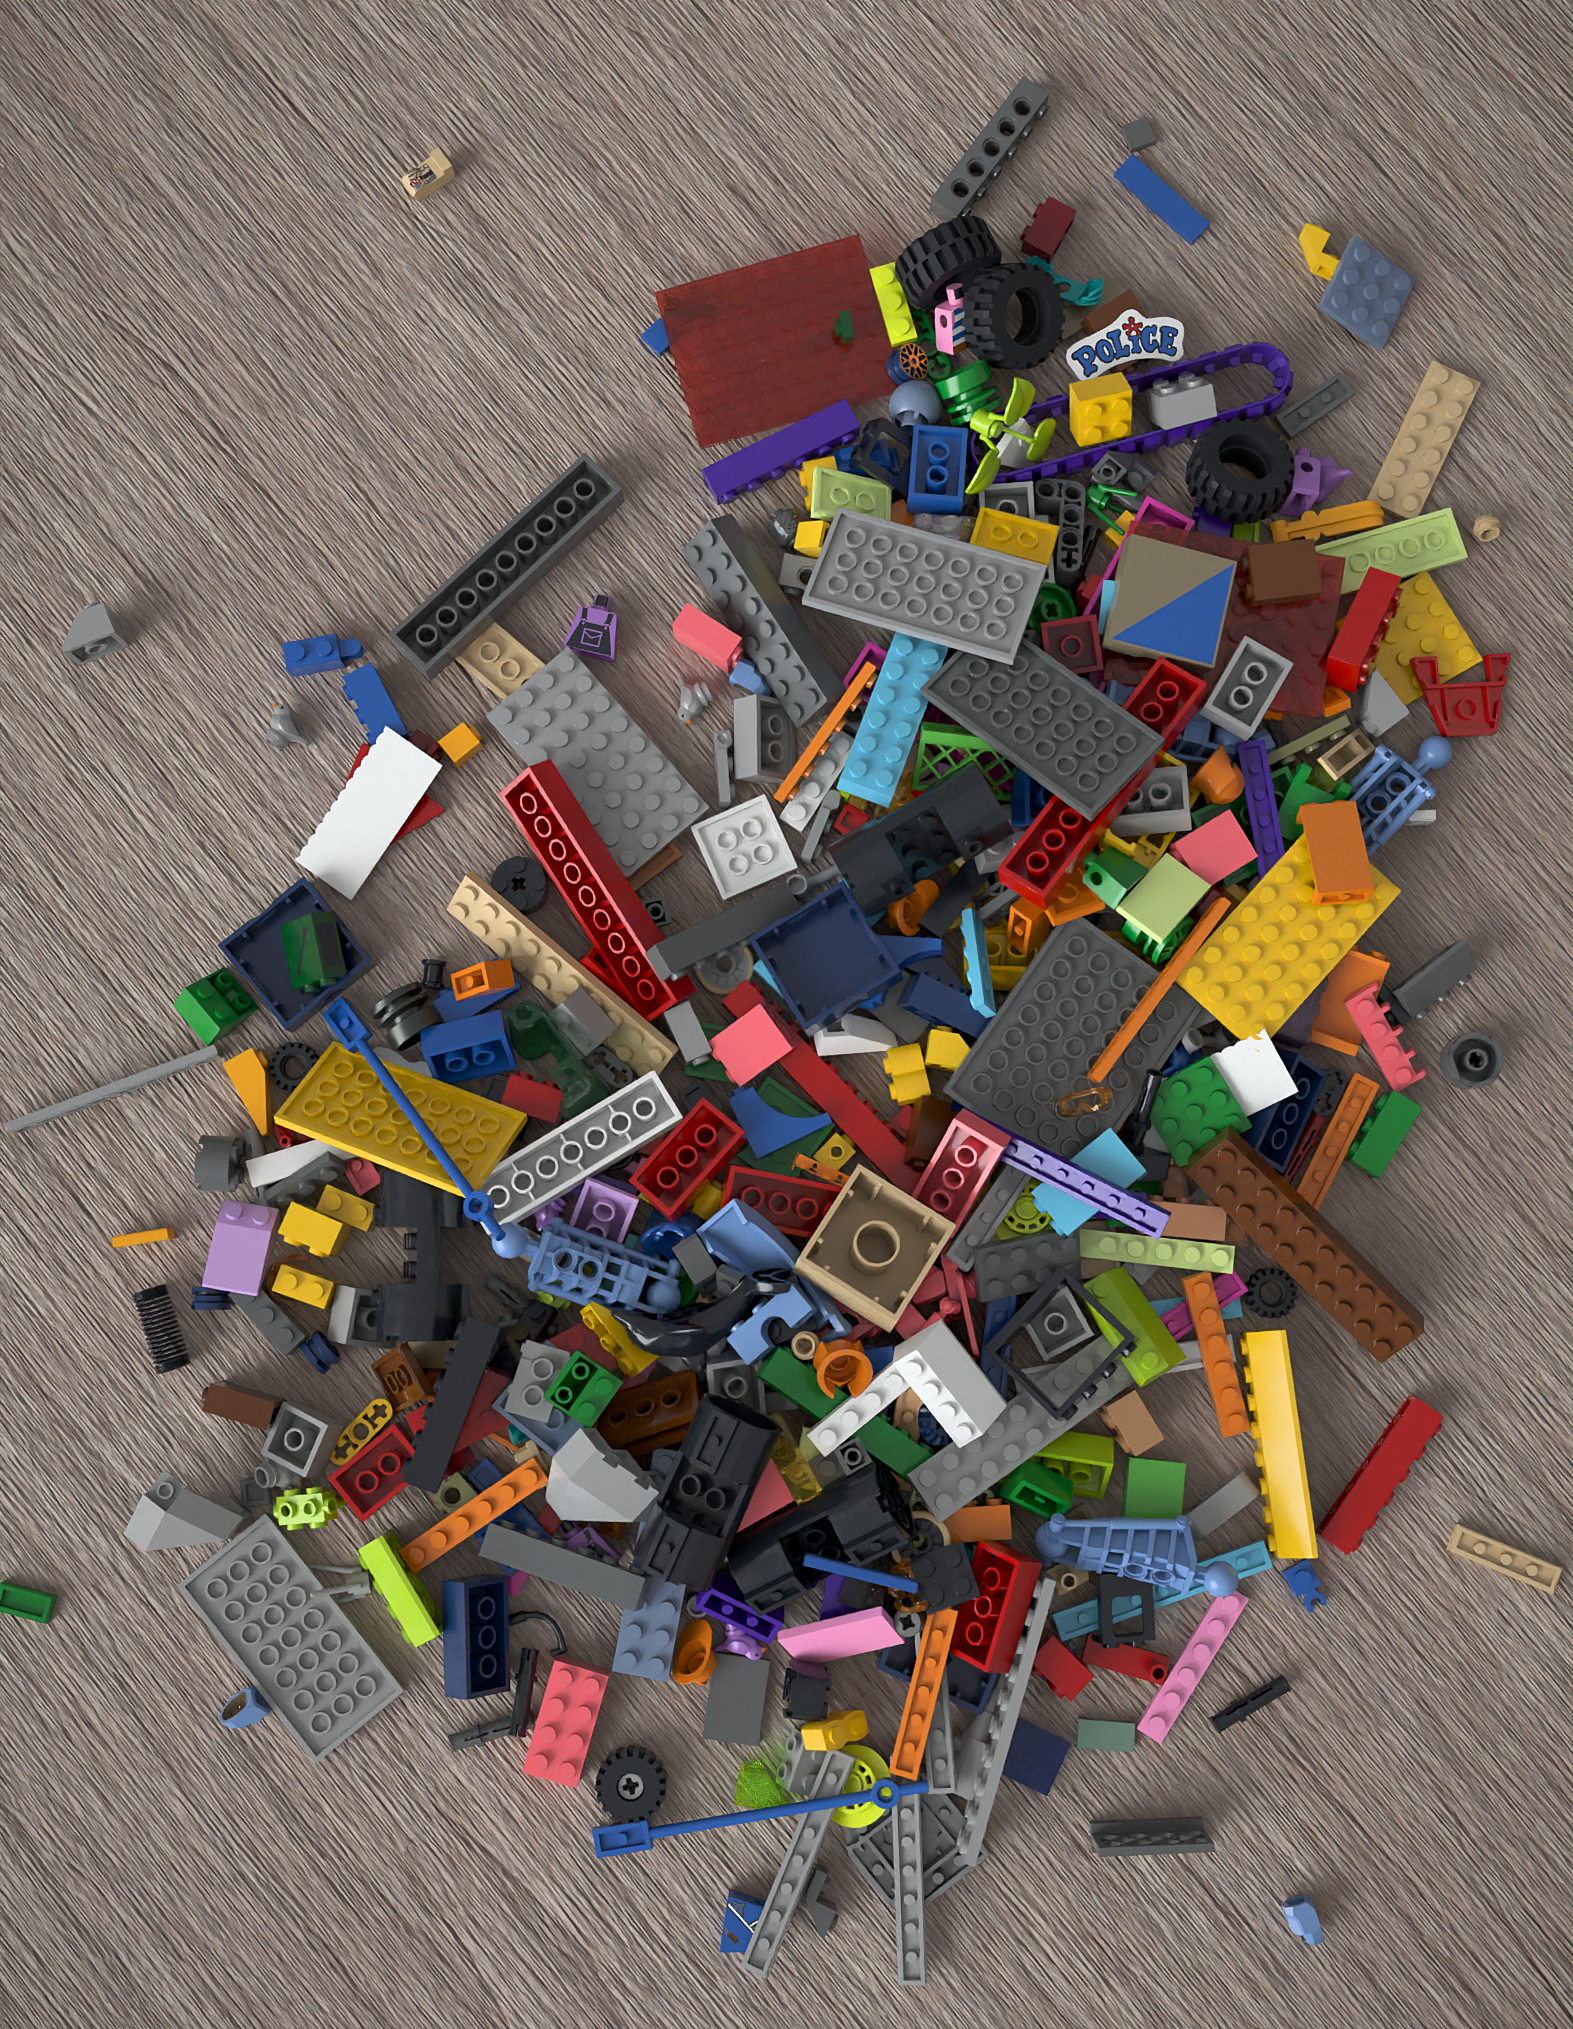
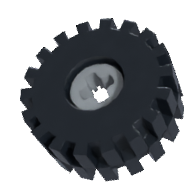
M629 1745L626 1749H623L622 1746L617 1748L615 1753L611 1752L606 1760L602 1762L596 1777V1798L598 1803L601 1802L603 1805L602 1810L605 1814L609 1812L611 1814L610 1818L616 1821L617 1818H620L622 1823L628 1824L630 1820H634V1824L640 1823L641 1819H649L654 1811L657 1812L666 1793L667 1774L663 1769L662 1761L656 1759L657 1755L654 1752L648 1753L646 1748L642 1746L640 1749L635 1748V1745ZM627 1778H631L633 1782L638 1781L639 1785L635 1787L634 1792H631L629 1788L624 1789Z

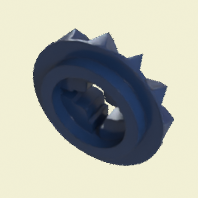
M923 1403L918 1412V1427L921 1435L933 1446L947 1444V1440L951 1437Z

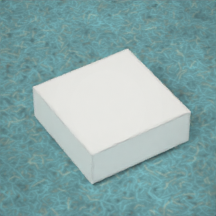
M1416 810L1403 826L1429 825L1436 820V810Z

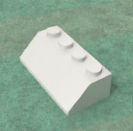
M942 1319L894 1347L893 1365L959 1448L983 1435L1006 1408V1401Z

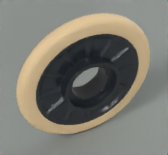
M912 1511L916 1535L923 1534L927 1537V1548L923 1551L915 1549L912 1538L908 1541L909 1543L891 1551L898 1565L911 1573L913 1572L908 1559L951 1544V1535L944 1521L937 1523L933 1515L928 1511Z

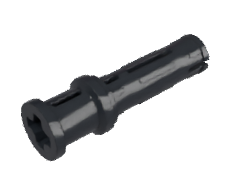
M1092 525L1085 527L1082 561L1076 581L1068 586L1061 585V588L1065 589L1072 598L1074 606L1078 601L1076 599V592L1083 580L1086 581L1084 574L1102 533L1098 527Z
M1147 1069L1134 1113L1127 1118L1128 1127L1125 1136H1122L1120 1140L1130 1151L1140 1152L1144 1150L1145 1143L1143 1141L1146 1132L1151 1129L1150 1116L1162 1079L1164 1078V1073L1160 1070Z

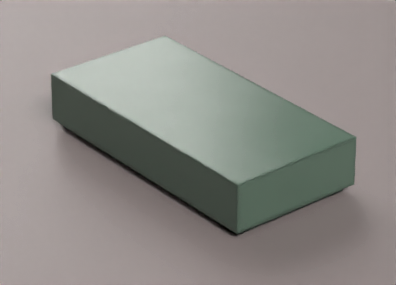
M1078 1717L1077 1748L1134 1752L1135 1722Z

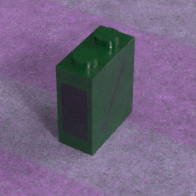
M334 911L309 913L280 926L293 990L304 989L306 994L321 991V987L336 985L337 979L347 976Z

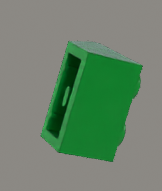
M225 967L185 987L173 1004L207 1046L228 1036L259 1009L257 1004Z
M576 1349L543 1395V1398L585 1427L591 1428L623 1381L619 1375L599 1361Z
M1027 1459L1015 1468L998 1489L996 1496L1044 1521H1050L1053 1514L1060 1513L1064 1515L1071 1507L1073 1482Z

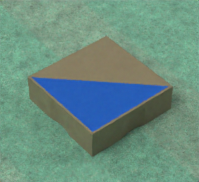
M1131 534L1122 544L1115 576L1114 596L1107 611L1100 647L1134 657H1148L1156 660L1162 657L1181 669L1203 675L1211 671L1215 666L1237 561Z

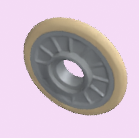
M748 946L741 950L738 947L732 948V953L724 957L732 961L733 966L729 972H720L717 969V962L719 960L716 957L710 959V964L695 971L700 983L707 990L715 994L729 995L745 979L750 982L755 964L753 954Z

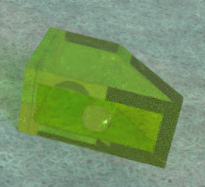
M747 1761L746 1765L740 1764L733 1805L759 1809L789 1804L790 1801L769 1770L762 1768L763 1765L761 1763Z

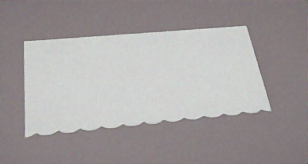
M385 726L384 732L378 736L376 744L370 748L369 755L363 758L361 766L355 770L353 778L347 782L346 789L340 792L338 800L331 806V811L326 813L323 823L317 826L315 834L309 838L308 845L303 847L300 856L295 861L352 900L443 765Z
M1265 1029L1260 1034H1256L1263 1038L1262 1040H1255L1249 1036L1247 1040H1241L1234 1046L1225 1048L1221 1053H1214L1210 1056L1247 1116L1299 1092ZM1135 1107L1133 1108L1129 1116L1134 1113ZM1152 1124L1151 1129L1146 1132L1143 1141L1145 1146L1170 1153Z

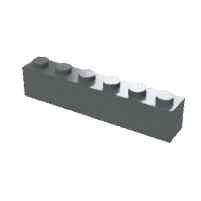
M785 882L656 943L645 955L661 983L668 979H672L675 982L688 974L687 970L691 968L698 971L710 964L709 960L714 957L717 960L723 959L732 953V948L738 947L741 950L751 944L748 939L750 936L778 919L795 913L801 907Z
M500 1518V1521L489 1522L479 1556L634 1612L643 1609L653 1576L645 1574V1571L640 1566L630 1564L629 1568L619 1564L620 1560L608 1555H603V1558L593 1555L594 1551L583 1546H577V1549L567 1546L568 1541L562 1538L552 1536L550 1540L541 1537V1531L526 1527L525 1530L516 1528V1522Z

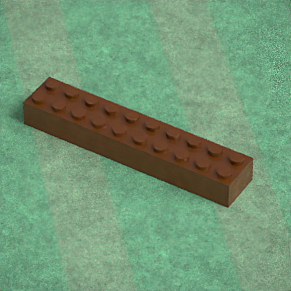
M1230 1125L1225 1127L1188 1158L1185 1172L1381 1364L1424 1333V1316Z

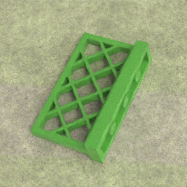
M921 721L920 738L911 784L912 789L923 790L973 759L980 768L981 774H984L991 782L989 785L990 789L997 790L992 791L996 799L1011 801L1012 793L1002 792L999 785L1010 777L1014 780L1016 767L1010 770L1003 761L1006 759L1004 756L999 755L996 750L963 726ZM925 743L938 745L942 752L929 760L924 754ZM957 747L965 748L969 755L956 763L949 753ZM984 751H991L996 759L983 767L977 756ZM946 756L953 767L940 774L933 764ZM1001 763L1007 773L994 781L987 771ZM929 767L937 776L930 783L919 782L920 773Z

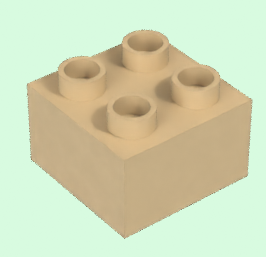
M858 1164L797 1259L793 1272L890 1333L957 1225Z

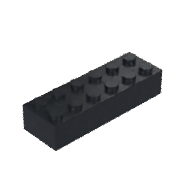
M469 1316L466 1322L460 1320L454 1335L459 1340L455 1349L449 1348L444 1364L448 1365L445 1376L439 1375L433 1389V1391L437 1392L434 1403L428 1402L422 1419L427 1420L423 1430H417L411 1445L416 1448L413 1457L408 1456L402 1467L400 1474L405 1475L403 1482L434 1494L439 1491L501 1332L500 1328Z

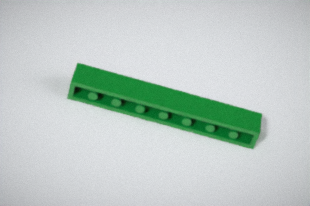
M783 1346L782 1349L779 1347L774 1348L754 1376L818 1421H821L849 1397L842 1392L843 1386L839 1387L835 1384L834 1398H830L822 1391L818 1384V1371L814 1365L806 1362L805 1365L799 1362L794 1355L795 1352L786 1346ZM879 1412L846 1440L848 1441L859 1436L868 1455L875 1461L880 1460L891 1472L911 1485L905 1475L932 1457L934 1450L923 1442L916 1444L910 1439L912 1435L900 1426H897L895 1429L887 1423L889 1418Z

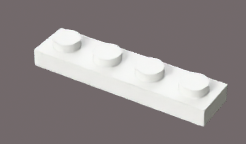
M843 731L839 734L834 732L829 740L832 743L829 750L823 757L818 756L814 762L816 768L808 779H803L799 786L801 788L792 802H788L779 816L780 821L802 834L824 800V797H826L827 792L830 791L843 771L855 740Z
M892 1361L872 1378L868 1388L855 1399L852 1395L808 1430L806 1435L823 1456L826 1457L907 1390L910 1385L896 1369Z

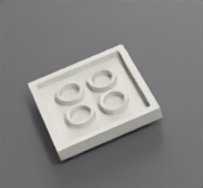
M765 794L690 826L723 902L798 869Z

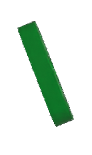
M911 310L912 319H915L916 322L921 321L919 327L921 335L918 336L917 341L911 343L919 346L923 341H930L934 345V350L930 353H925L928 360L926 376L932 383H935L950 374L951 365L945 352L937 350L936 334L925 313L919 310ZM922 356L918 357L920 361L923 360ZM935 357L937 366L939 368L944 367L942 375H939L938 372L933 373L934 363L932 359Z

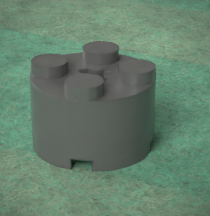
M1471 1032L1455 1037L1443 1047L1440 1053V1067L1444 1077L1453 1087L1470 1090L1490 1085L1499 1077L1505 1062L1500 1044L1495 1039L1480 1032ZM1474 1057L1475 1063L1470 1064L1469 1059Z
M202 1135L198 1144H203L202 1152H196L195 1183H201L197 1189L234 1192L237 1189L238 1183L242 1184L244 1180V1167H240L241 1157L245 1154V1141L239 1140L238 1137Z

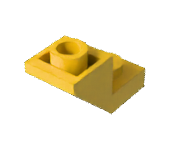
M1306 222L1299 236V241L1310 271L1330 281L1340 261L1335 255L1322 252L1330 233L1326 232L1319 225H1311Z

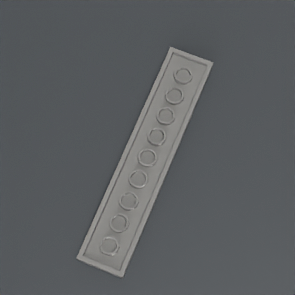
M1102 1334L1036 1381L1035 1384L1060 1408L1114 1349L1104 1334ZM1121 1359L1115 1364L1118 1368L1114 1374L1108 1379L1103 1377L1096 1384L1098 1387L1096 1393L1090 1399L1086 1400L1083 1398L1077 1405L1079 1410L1070 1420L1057 1421L1024 1390L1007 1402L1006 1408L983 1435L961 1448L954 1441L905 1475L937 1523L944 1521L1135 1382Z
M1042 1571L1038 1575L1010 1671L1005 1673V1677H1008L1006 1687H1001L998 1694L997 1705H1000L997 1716L993 1715L989 1726V1733H992L989 1744L985 1743L982 1750L981 1761H984L982 1772H977L973 1782L975 1796L973 1801H968L965 1810L967 1824L965 1829H960L956 1845L959 1846V1853H961L964 1864L974 1867L1056 1585V1580L1049 1573Z

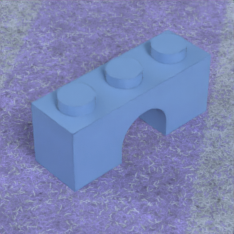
M792 1283L788 1293L775 1295L768 1303L763 1301L752 1310L754 1315L746 1322L741 1320L731 1329L732 1334L727 1340L747 1365L755 1366L776 1348L768 1337V1326L772 1320L781 1317L790 1328L797 1329L815 1314L818 1309L799 1285Z

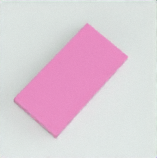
M882 1606L778 1631V1641L796 1661L815 1663L827 1662L905 1643V1636L897 1632L893 1619Z

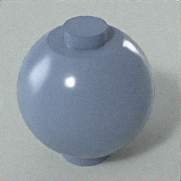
M922 380L906 381L898 386L891 395L889 401L890 418L894 425L913 437L914 424L935 426L938 423L942 414V400L937 390L928 382Z

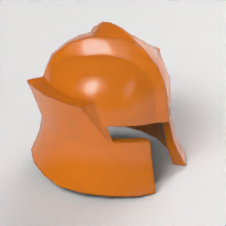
M1222 744L1191 777L1188 785L1200 791L1207 804L1209 802L1227 804L1234 801L1242 793L1245 779L1235 763L1230 765V758Z
M838 1339L826 1344L821 1341L815 1351L813 1365L818 1371L817 1381L827 1396L832 1399L834 1398L835 1384L841 1387L849 1382L847 1386L854 1399L868 1388L872 1380L873 1369L868 1357L865 1356L860 1340L852 1343L848 1340Z

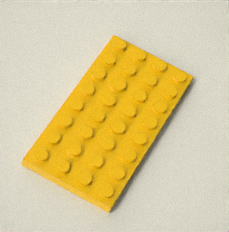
M1303 833L1195 952L1175 982L1240 1040H1247L1249 1036L1255 1040H1262L1263 1038L1256 1034H1260L1263 1029H1265L1271 1039L1399 895L1401 890L1369 863L1375 887L1370 901L1314 906L1312 895L1315 889V881L1305 833Z
M333 1041L274 1115L276 1124L465 1198L359 1050L353 1054L342 1043ZM379 1058L473 1189L479 1191L526 1124L527 1114Z

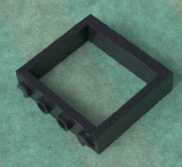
M1060 1266L983 1349L1054 1419L1062 1422L1064 1419L1066 1421L1070 1420L1079 1410L1077 1405L1083 1398L1088 1400L1098 1390L1096 1384L1103 1377L1108 1379L1114 1374L1118 1368L1115 1364L1123 1356L1128 1358L1137 1349L1138 1346L1135 1343L1139 1338L1074 1276ZM1068 1283L1125 1339L1059 1408L1003 1351Z

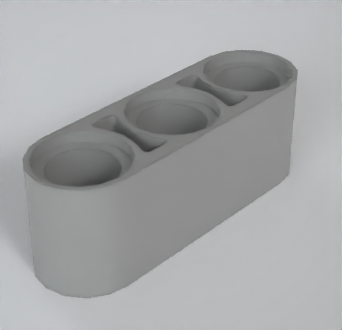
M1243 1469L1233 1473L1182 1513V1515L1189 1518L1193 1538L1199 1541L1209 1535L1253 1501L1260 1494V1491Z

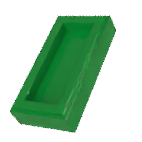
M7 1581L0 1582V1612L43 1624L50 1622L57 1595Z

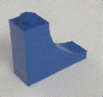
M877 935L901 972L907 966L920 959L931 956H944L945 944L942 939ZM889 989L867 1001L860 1008L873 1010L877 1009V1005L885 1006Z
M746 1085L732 1091L733 1097L728 1099L742 1130L746 1133L747 1140L757 1160L832 1124L828 1113L809 1118H796L781 1114L765 1104L753 1087L747 1089Z

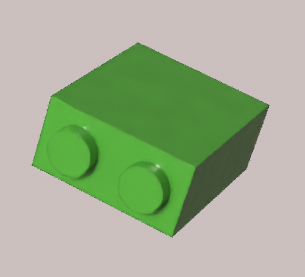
M1126 1455L1121 1517L1177 1518L1179 1515H1182L1186 1463L1176 1460Z

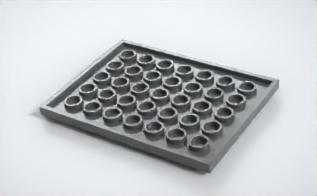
M1080 917L1055 926L996 1011V1015L991 1018L941 1091L966 1109L1070 1161L1107 1129L1111 1128L1115 1134L1118 1132L1137 1104L1147 1069L1160 1070L1203 1006L1190 994L1173 983L1100 1083L1092 1082L1087 1078V1073L1160 973L1085 918Z

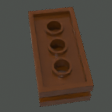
M689 1369L621 1392L613 1396L591 1428L597 1429L611 1449L627 1450L632 1457L683 1441L702 1397L707 1393V1388L703 1381L699 1382L698 1373Z

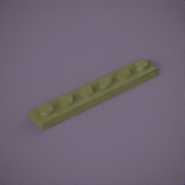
M1346 715L1267 754L1270 773L1272 772L1271 768L1280 763L1284 767L1296 761V755L1304 751L1310 754L1322 747L1320 743L1328 739L1334 742L1347 735L1346 730H1348L1351 724ZM1200 792L1197 798L1202 803L1206 800Z

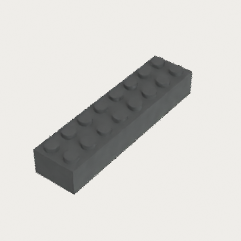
M732 513L710 519L685 546L682 552L735 634L742 638L743 646L796 728L798 729L818 721L841 700L847 691Z

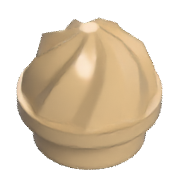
M1491 513L1488 515L1483 514L1476 518L1473 532L1480 541H1492L1499 536L1501 523Z
M802 1331L792 1339L791 1348L795 1352L794 1355L802 1360H809L814 1358L815 1351L820 1342L814 1333Z

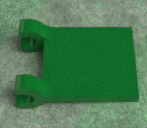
M1299 763L1278 810L1282 837L1295 843L1304 833L1303 824L1296 823L1300 806L1312 802L1324 804L1332 803L1336 800H1345L1352 789V785L1343 781L1338 782L1333 795L1306 783L1305 781L1313 767L1305 763Z

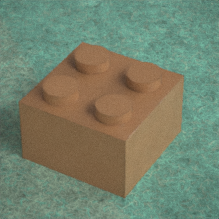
M1126 1387L1100 1406L1102 1411L1099 1412V1415L1107 1427L1114 1428L1117 1435L1113 1436L1121 1451L1124 1450L1125 1453L1129 1452L1134 1456H1138L1165 1439L1136 1390Z

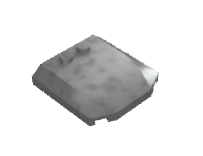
M921 1763L920 1781L927 1780L926 1766ZM920 1793L925 1907L991 1856V1850L983 1838L975 1867L964 1864L961 1853H959V1846L956 1843L960 1829H965L967 1818L949 1793ZM892 1808L886 1809L875 1822L860 1828L842 1826L845 1832L849 1857L883 1900L894 1906Z

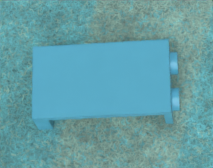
M1111 1128L1107 1129L1070 1160L1124 1189L1137 1179L1140 1181L1148 1174ZM1045 1182L1041 1183L1031 1192L1036 1197L1032 1200V1203L1042 1214L1046 1211L1054 1219L1050 1224L1060 1236L1065 1233L1070 1238L1074 1235L1072 1232L1099 1211Z

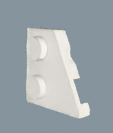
M1019 417L1017 423L1009 427L1011 430L1034 438V433L1027 421ZM1005 433L996 446L999 450L998 458L1001 459V465L1014 468L1022 467L1023 469L1031 467L1034 462L1027 458V452L1031 443Z

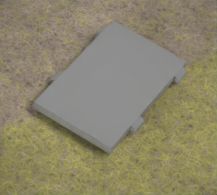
M526 1339V1342L522 1343L520 1349L522 1355L513 1382L509 1384L507 1389L509 1395L504 1411L548 1423L554 1405L544 1399L543 1395L570 1359V1352Z

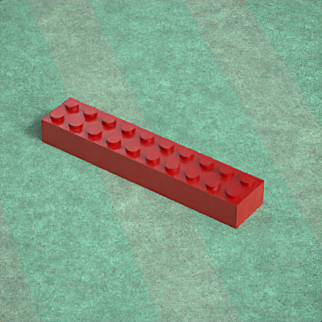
M1160 657L1123 704L1122 708L1165 738V745L1092 821H1089L1054 795L997 868L999 882L1046 911L1206 701L1207 683Z
M548 759L529 766L499 793L501 799L634 1010L649 1023L664 1016L665 1011L678 1006L694 994L697 989L688 975L675 982L672 979H668L661 983L645 953L656 943L665 940L552 760Z

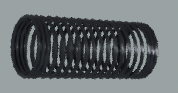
M166 1284L151 1287L132 1295V1300L136 1303L134 1307L138 1308L136 1312H140L138 1316L141 1317L139 1320L142 1322L141 1326H145L142 1329L146 1331L144 1333L147 1336L145 1340L148 1341L147 1345H151L148 1348L152 1350L150 1352L153 1355L151 1359H156L153 1364H158L154 1367L157 1375L191 1363L190 1356H188L189 1353L168 1358L187 1351V1348L165 1354L186 1345L184 1343L164 1349L183 1342L184 1339L163 1344L182 1337V1334L159 1340L181 1332L178 1329L159 1335L178 1328L180 1325L158 1330L177 1323L178 1320L154 1326L174 1319L177 1316L173 1315L151 1322L175 1313L173 1310L150 1317L172 1309L174 1306L149 1312L169 1305L172 1301L146 1308L171 1298L168 1296L145 1303L168 1295L169 1290H167Z

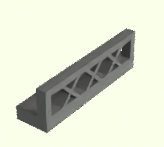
M998 881L972 901L978 909L975 913L979 920L991 928L1010 914L1011 905L1022 896L1010 888L1007 889L1005 885ZM991 896L996 897L992 901L987 903L985 906L982 904Z

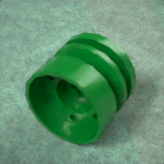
M986 359L965 366L934 383L941 400L954 398L955 402L946 408V413L949 414L958 410L960 412L950 418L952 426L969 424L974 413L980 408L990 413L1003 404L1001 396L988 398L998 391L997 386L987 388L983 386V383L993 376Z
M1186 916L1162 944H1159L1129 920L1125 922L1121 936L1135 948L1144 946L1143 954L1147 958L1152 957L1151 960L1157 966H1161L1174 956L1195 927L1196 922L1191 917Z

